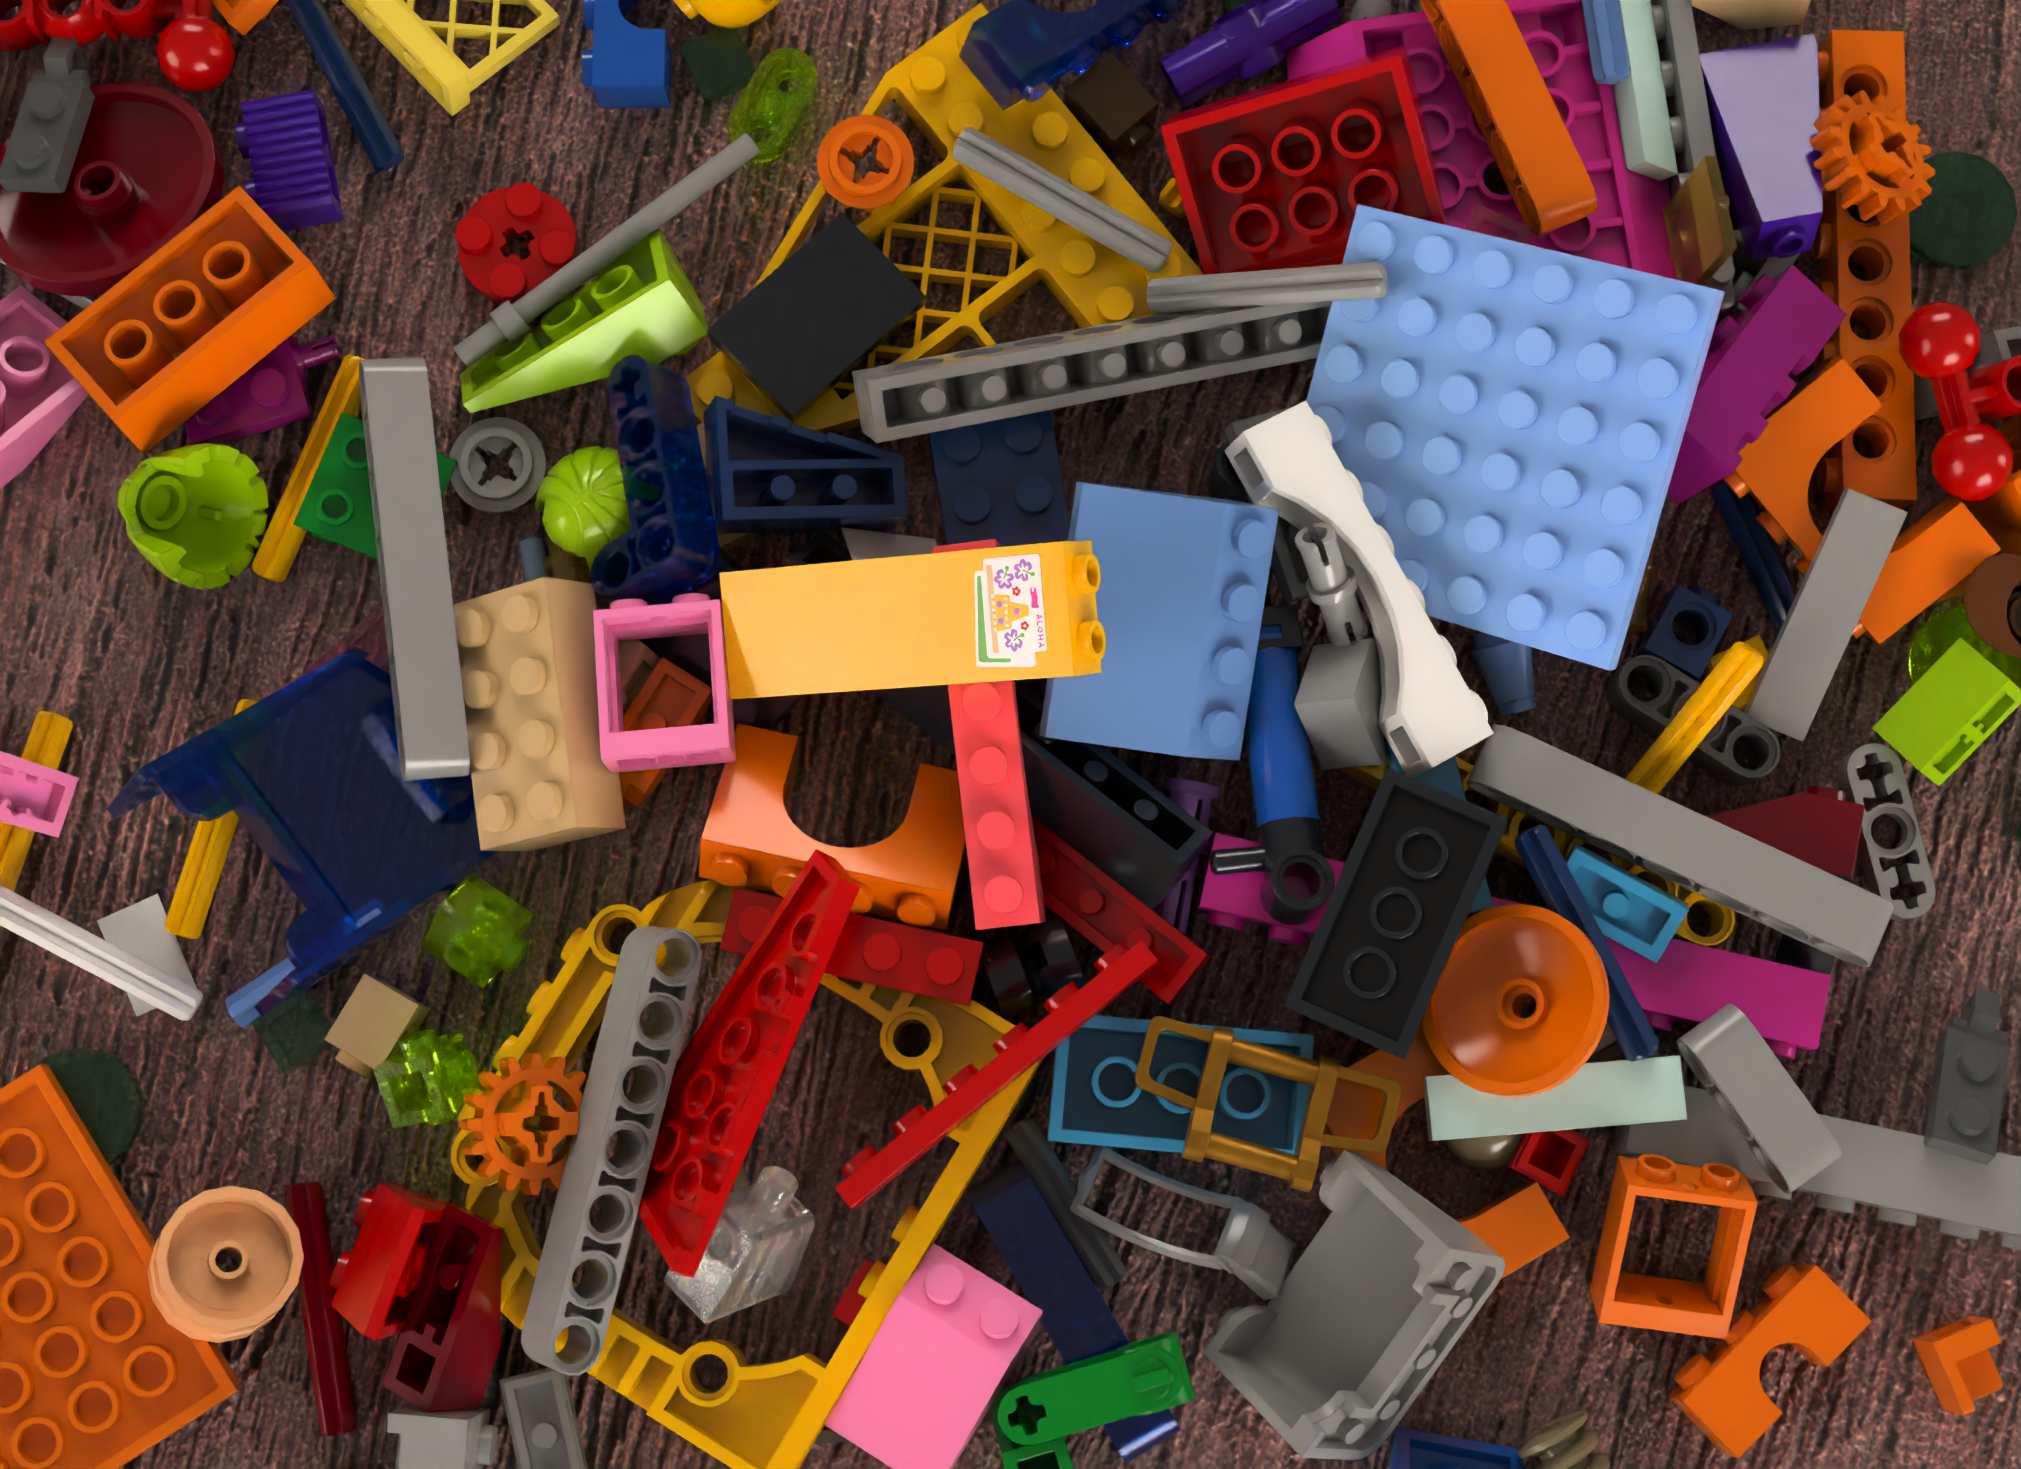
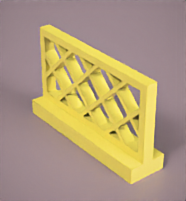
M341 0L451 116H454L470 104L469 93L560 25V16L545 0H464L493 3L491 26L457 23L458 0H450L449 22L422 20L415 13L416 0H407V3L404 0ZM501 4L527 6L536 15L537 19L524 29L499 27ZM438 36L447 37V45ZM455 38L490 40L489 55L469 69L454 53ZM498 41L505 42L500 47H498Z

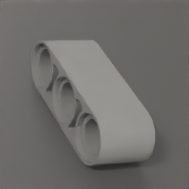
M1728 1003L1676 1041L1681 1055L1764 1172L1784 1193L1790 1194L1842 1156L1841 1149L1830 1130L1752 1022L1734 1004Z

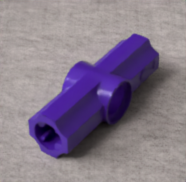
M1336 0L1249 1L1218 18L1212 24V30L1167 53L1166 56L1158 59V62L1179 104L1186 107L1237 77L1239 79L1250 78L1274 66L1286 56L1285 50L1341 19L1338 10L1339 6Z

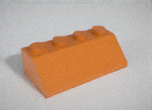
M237 186L45 340L44 343L119 429L145 455L328 306L336 297L312 262L240 186Z

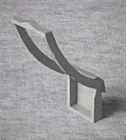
M1105 1146L1096 1147L1089 1165L1080 1173L1077 1193L1069 1209L1072 1213L1095 1226L1148 1250L1199 1266L1218 1270L1225 1269L1228 1273L1235 1274L1263 1300L1278 1298L1297 1244L1269 1222L1270 1214L1257 1205L1242 1200L1239 1197L1215 1193L1176 1181L1149 1170ZM1103 1159L1147 1182L1174 1193L1231 1209L1214 1256L1194 1252L1150 1238L1085 1207L1084 1203Z

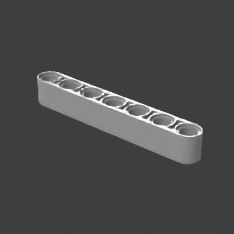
M424 357L360 360V399L403 781L468 776L470 769L469 743L426 362Z
M1492 725L1491 729L1494 734L1486 738L1467 781V784L1475 791L1831 956L1863 967L1871 965L1895 908L1886 899L1521 731L1503 725Z
M642 926L634 929L624 941L578 1113L577 1135L572 1136L521 1334L524 1352L531 1360L568 1376L581 1375L589 1371L597 1363L605 1342L701 968L702 951L700 944L693 934L684 929ZM664 943L667 950V958L664 965L659 969L656 963V952L659 946ZM648 1005L651 1012L650 1023L642 1033L639 1025L642 1010ZM632 1068L635 1076L634 1085L625 1096L623 1080L626 1073ZM616 1132L618 1147L615 1154L608 1160L606 1145L609 1138ZM600 1197L602 1201L599 1217L593 1223H590V1208L592 1203ZM581 1262H584L585 1275L582 1282L573 1288V1273L576 1267ZM568 1327L569 1333L566 1345L560 1352L556 1353L555 1341L559 1333Z

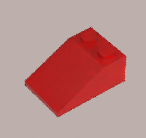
M379 1182L375 1192L368 1190L364 1194L354 1218V1226L361 1228L352 1252L343 1251L330 1279V1287L337 1289L331 1306L363 1336L378 1340L401 1333L448 1202L394 1182Z

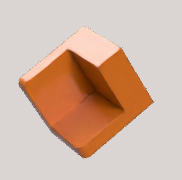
M1968 1315L1912 1339L1943 1411L1964 1416L1975 1411L1974 1400L1996 1392L2003 1387L2001 1377L1988 1350L2002 1343L1991 1318Z

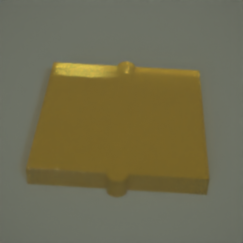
M1705 156L1663 209L1671 247L1670 259L1674 261L1677 279L1701 286L1706 285L1737 249L1728 210L1730 200L1724 192L1717 156Z

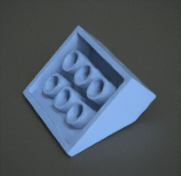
M1076 481L1068 541H1092V553L1099 562L1101 572L1100 586L1096 592L1097 618L1105 632L1106 649L1101 659L1102 673L1047 678L1039 735L1046 738L1183 757L1240 761L1279 510L1236 500Z

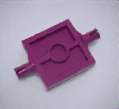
M334 334L301 345L298 344L292 335L289 336L184 422L190 445L204 443L227 444L313 417L314 414L307 393L308 368L336 359H342Z

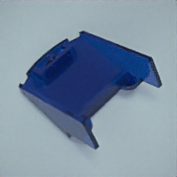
M358 647L353 648L141 767L107 807L112 817L117 819L160 793L165 792L182 814L196 821H211L233 810L300 899L307 911L299 915L287 927L284 935L285 952L296 969L284 977L254 1006L261 1017L345 962L349 963L500 852L480 850L470 769L468 776L403 781L399 762L390 674L365 660L370 653ZM378 908L382 912L359 928L356 925L359 919L374 909Z

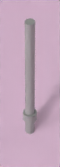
M744 133L515 303L511 304L507 300L489 313L492 320L453 347L455 352L465 365L470 367L506 339L513 343L530 330L527 325L529 322L758 155L760 150L747 133Z

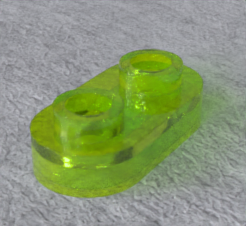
M780 48L769 53L760 63L733 108L727 124L730 143L734 142L744 133L749 135L756 128H765L770 132L766 140L755 142L760 153L749 160V162L766 163L781 155L813 103L818 92V76L814 62L806 53L795 48ZM787 78L795 79L800 83L798 88L792 92H784L778 86L781 81Z

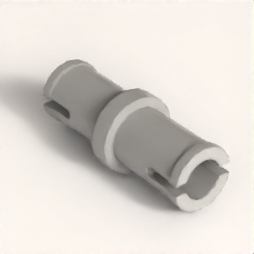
M1326 522L1313 523L1319 546L1315 542L1312 543L1307 527L1302 528L1295 536L1296 547L1300 550L1309 576L1306 582V589L1310 600L1320 607L1328 630L1329 641L1333 645L1349 646L1351 642L1345 628V623L1348 626L1351 625L1357 642L1362 640L1368 632L1366 620L1363 619L1355 595L1358 587L1354 570L1344 563L1334 527Z

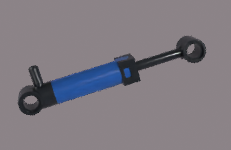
M1227 439L1217 451L1208 475L1207 489L1211 498L1250 503L1243 483L1234 478L1228 470L1233 466L1224 451L1229 446ZM1268 583L1245 723L1260 846L1213 850L1210 853V867L1215 875L1263 871L1264 882L1261 885V900L1264 909L1273 919L1282 924L1299 925L1308 922L1316 916L1326 903L1334 889V874L1324 854L1309 739L1294 706L1301 684L1297 655L1302 647L1297 604L1272 606ZM1295 875L1303 878L1310 886L1311 897L1297 899L1291 896L1284 888L1283 877Z

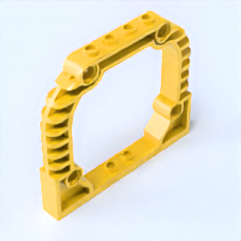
M708 880L669 891L648 903L641 911L626 904H615L602 909L592 919L586 930L578 927L566 942L560 955V959L565 961V964L553 983L547 980L544 981L532 996L526 1009L531 1018L520 1036L517 1037L513 1034L509 1036L497 1052L492 1063V1067L498 1070L496 1075L501 1076L500 1059L514 1057L522 1068V1060L525 1053H541L543 1067L550 1057H562L566 1059L563 1075L565 1076L571 1071L605 1014L620 956L615 954L610 946V937L617 926L623 923H634L637 928L642 926H658L684 929L693 934L699 943L721 942L734 887L776 897L781 896L776 893L744 886H726L715 880ZM664 943L659 946L656 952V963L659 969L664 965L667 958V950ZM823 974L819 983L883 1024L880 1031V1046L885 1057L900 1070L908 1073H922L929 1088L934 1107L948 1096L942 1086L950 1078L970 1063H973L978 1071L999 1055L992 1047L993 1044L1015 1027L1012 1023L974 1000L971 1001V1005L968 1007ZM910 1023L925 1025L931 1036L928 1049L917 1057L901 1055L897 1048L896 1039L899 1031ZM1045 1057L947 1135L960 1143L922 1208L918 1209L910 1204L891 1235V1238L900 1244L887 1265L877 1260L868 1272L857 1292L865 1297L866 1301L828 1364L810 1352L782 1361L747 1364L743 1352L734 1343L724 1339L705 1340L685 1350L613 1307L602 1352L597 1363L587 1373L647 1410L646 1415L732 1469H799L893 1304L937 1239ZM512 1088L501 1098L495 1112H498L512 1098ZM553 1088V1098L555 1097L556 1093L558 1092V1091H556L554 1088ZM477 1089L473 1094L482 1095L484 1091ZM465 1103L459 1114L458 1121L474 1118L475 1108ZM540 1117L523 1118V1131L537 1129L536 1125L540 1121ZM461 1129L451 1148V1164L456 1175L465 1183L470 1184L466 1194L465 1208L502 1228L501 1312L517 1328L522 1330L542 1250L525 1213L524 1203L529 1195L523 1194L520 1181L513 1191L498 1189L500 1172L489 1178L480 1177L476 1173L478 1169L476 1155H465L462 1149L469 1142L475 1140L474 1131ZM494 1136L495 1140L500 1144L502 1153L516 1164V1161L511 1160V1148L499 1136ZM572 1281L573 1288L579 1285ZM568 1327L559 1333L555 1341L556 1353L560 1352L566 1345L569 1333ZM706 1354L720 1357L728 1369V1378L720 1390H709L698 1380L697 1366Z

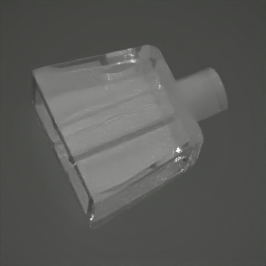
M767 1166L762 1169L755 1184L730 1192L694 1279L672 1272L671 1269L668 1270L663 1281L704 1324L790 1290L815 1226L813 1214L794 1196L798 1188V1181L788 1170L778 1166Z

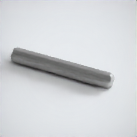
M967 127L956 140L953 147V157L955 160L1150 272H1159L1168 260L1172 250L1170 240L978 130Z
M1366 262L1155 278L1147 283V305L1149 310L1153 312L1168 313L1380 298L1387 293L1388 276L1384 264Z

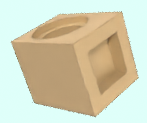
M364 973L324 1040L340 1049L335 1059L351 1070L365 1077H368L373 1069L378 1072L392 1074L431 1008L380 978Z

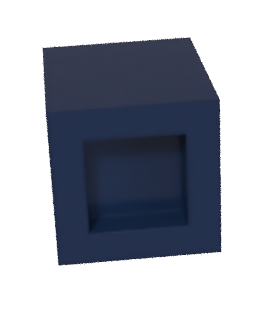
M1677 585L1663 597L1631 659L1639 655H1653L1696 681L1702 675L1734 614L1719 607L1721 604L1720 599L1708 590L1694 585H1689L1687 588ZM1674 618L1685 619L1693 625L1697 635L1695 645L1683 644L1675 637L1672 630Z

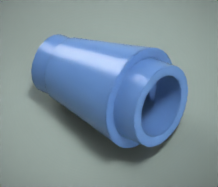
M1483 632L1473 634L1476 649L1472 650L1471 654L1495 704L1498 705L1500 716L1537 707L1534 698L1535 688L1531 647Z

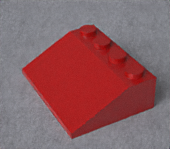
M1405 45L1170 116L1160 126L1204 275L1342 264L1358 204L1448 225L1423 111Z

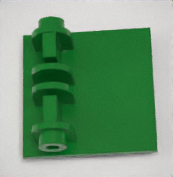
M341 412L293 525L312 532L311 536L330 545H334L336 542L378 560L363 421ZM436 452L442 499L457 461Z

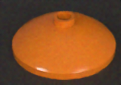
M1507 904L1488 908L1472 915L1465 921L1422 1020V1028L1426 1040L1437 1060L1452 1076L1478 1091L1494 1096L1513 1098L1526 1097L1548 1091L1573 1076L1590 1058L1602 1037L1607 1022L1610 998L1606 970L1597 949L1582 930L1561 915L1542 907L1527 904ZM1534 998L1536 1001L1534 1014L1528 1018H1522V1004L1527 999Z

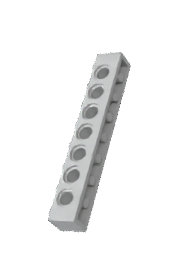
M1332 301L1160 313L852 371L862 433L876 443L1318 358Z

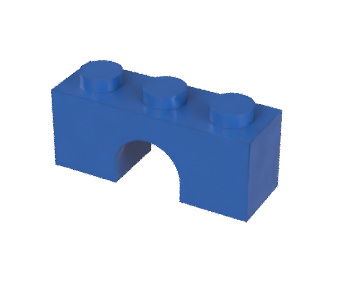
M639 0L583 1L584 25L586 30H593L592 50H583L582 78L584 87L593 88L599 108H671L672 51L666 29L639 28L626 20L630 8Z

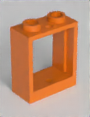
M1643 1154L1638 1158L1618 1156L1590 1287V1294L1599 1323L1727 1339L1758 1204L1745 1172H1739L1732 1166L1717 1162L1705 1163L1702 1167L1677 1164L1667 1157L1656 1154ZM1636 1195L1721 1206L1704 1283L1620 1272Z

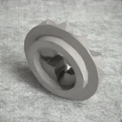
M493 417L472 424L456 439L449 458L457 461L450 478L457 494L468 505L490 515L497 512H517L520 506L530 499L536 498L543 478L547 476L545 450L538 437L524 424L509 418ZM483 451L489 457L493 455L497 459L503 458L507 453L512 454L508 465L512 469L516 480L513 482L509 478L505 479L497 475L491 481H486L485 478L489 475L490 470L480 453Z

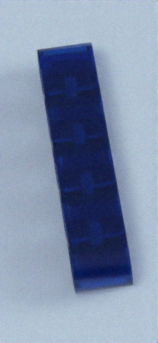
M1019 1159L965 1191L1031 1304L1043 1310L1041 1322L1066 1364L1111 1352L1129 1344V1341ZM1169 1409L1148 1415L1131 1416L1103 1425L1126 1464L1181 1430Z

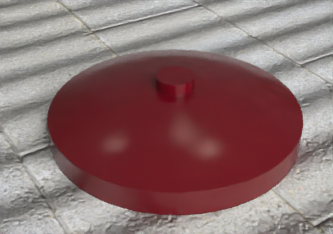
M115 82L91 86L90 89L95 95V99L65 192H6L0 184V258L16 276L31 286L54 294L67 296L102 295L220 201L224 181V164L221 150L202 116L182 97L161 87L143 83ZM11 134L7 137V139L0 147V167Z

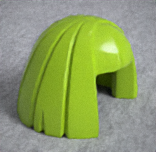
M191 444L161 452L139 463L137 468L122 482L118 491L117 506L126 522L129 538L138 551L157 570L184 586L204 590V587L213 589L229 583L230 575L238 576L255 556L253 548H259L260 543L257 538L264 534L268 515L263 510L268 508V493L264 479L256 476L260 472L246 454H242L239 450L223 444Z
M585 447L576 450L574 454L569 453L562 457L548 471V476L543 478L535 500V509L540 513L543 512V526L551 541L558 547H561L562 550L574 556L584 557L596 585L615 586L628 584L629 579L636 581L640 579V576L649 573L659 563L658 557H663L667 551L672 537V532L669 528L674 525V513L670 496L665 492L666 488L655 472L648 468L644 462L638 460L637 457L610 447Z

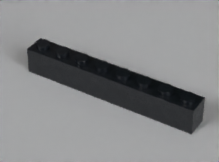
M820 530L785 557L782 567L852 561L848 549L826 532ZM1015 680L1020 737L1031 815L1151 910H1154L1186 875L1212 831L1101 745L1040 736L1039 731L1044 701ZM948 685L872 690L956 756Z

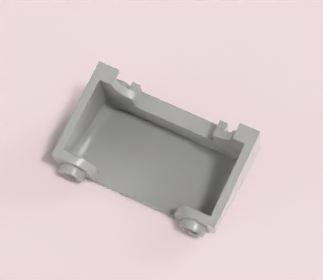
M1344 1149L1340 1156L1333 1159L1326 1166L1320 1179V1200L1332 1212L1284 1280L1278 1298L1271 1299L1267 1306L1235 1307L1228 1311L1218 1322L1215 1330L1216 1335L1203 1352L1301 1458L1358 1460L1378 1449L1390 1436L1498 1285L1506 1267L1505 1260L1481 1238L1363 1153Z

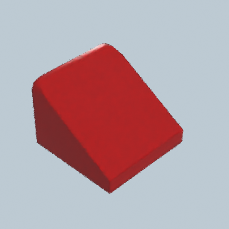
M1573 1129L1523 1133L1507 1167L1530 1182H1537L1540 1188L1547 1192L1564 1196L1591 1139Z

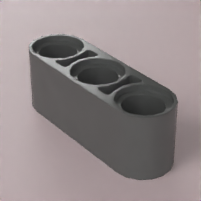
M1639 655L1627 661L1609 677L1606 685V698L1610 707L1618 715L1657 740L1701 684L1658 657ZM1630 673L1640 674L1649 681L1652 687L1650 701H1641L1630 693L1627 687V678ZM1731 705L1687 760L1725 784L1744 786L1768 775L1777 766L1780 758V745L1776 736L1767 727ZM1735 741H1743L1753 748L1756 755V763L1752 770L1741 767L1733 757Z

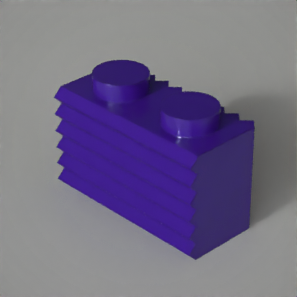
M311 89L242 102L241 109L244 122L235 124V135L242 158L244 160L251 159L250 164L254 178L245 180V192L282 231H293L296 228L304 229L307 226L316 227L319 224L342 221L344 218L325 109L315 91Z

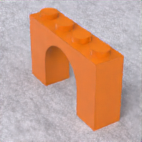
M1834 355L1797 383L1787 399L1764 417L1769 424L1757 440L1751 444L1748 442L1738 453L1743 460L1732 474L1722 479L1739 499L1746 493L1753 497L1763 509L1755 519L1778 546L1785 540H1788L1802 556L1794 566L1803 577H1805L1823 537L1812 520L1808 506V488L1812 473L1819 460L1832 446L1883 406L1843 357ZM1948 496L1897 536L1853 631L1852 636L1855 639L1865 633L1880 645L1971 574L1986 558L1994 556L2001 550L1962 501Z
M737 724L735 730L737 762L725 763L701 837L699 877L712 879L726 886H744L776 893L781 897H785L813 852L817 849L836 858L860 887L850 913H868L900 920L914 927H932L947 930L966 851L958 771L920 763L908 812L903 823L893 834L882 841L863 847L846 848L831 846L816 841L803 833L792 822L785 810L795 775L798 736Z
M1422 1023L1406 1059L1376 1048L1345 1066L1349 1069L1394 1080L1399 1083L1401 1095L1393 1126L1405 1110L1424 1098L1422 1077L1451 1075L1433 1054L1426 1040ZM1337 1079L1323 1134L1362 1140L1371 1139L1376 1132L1384 1099L1383 1094L1374 1088ZM1332 1147L1337 1156H1340L1344 1150ZM1386 1149L1380 1153L1361 1152L1387 1170ZM1524 1181L1474 1212L1455 1219L1485 1241L1505 1260L1506 1267L1502 1278L1570 1238L1537 1182Z

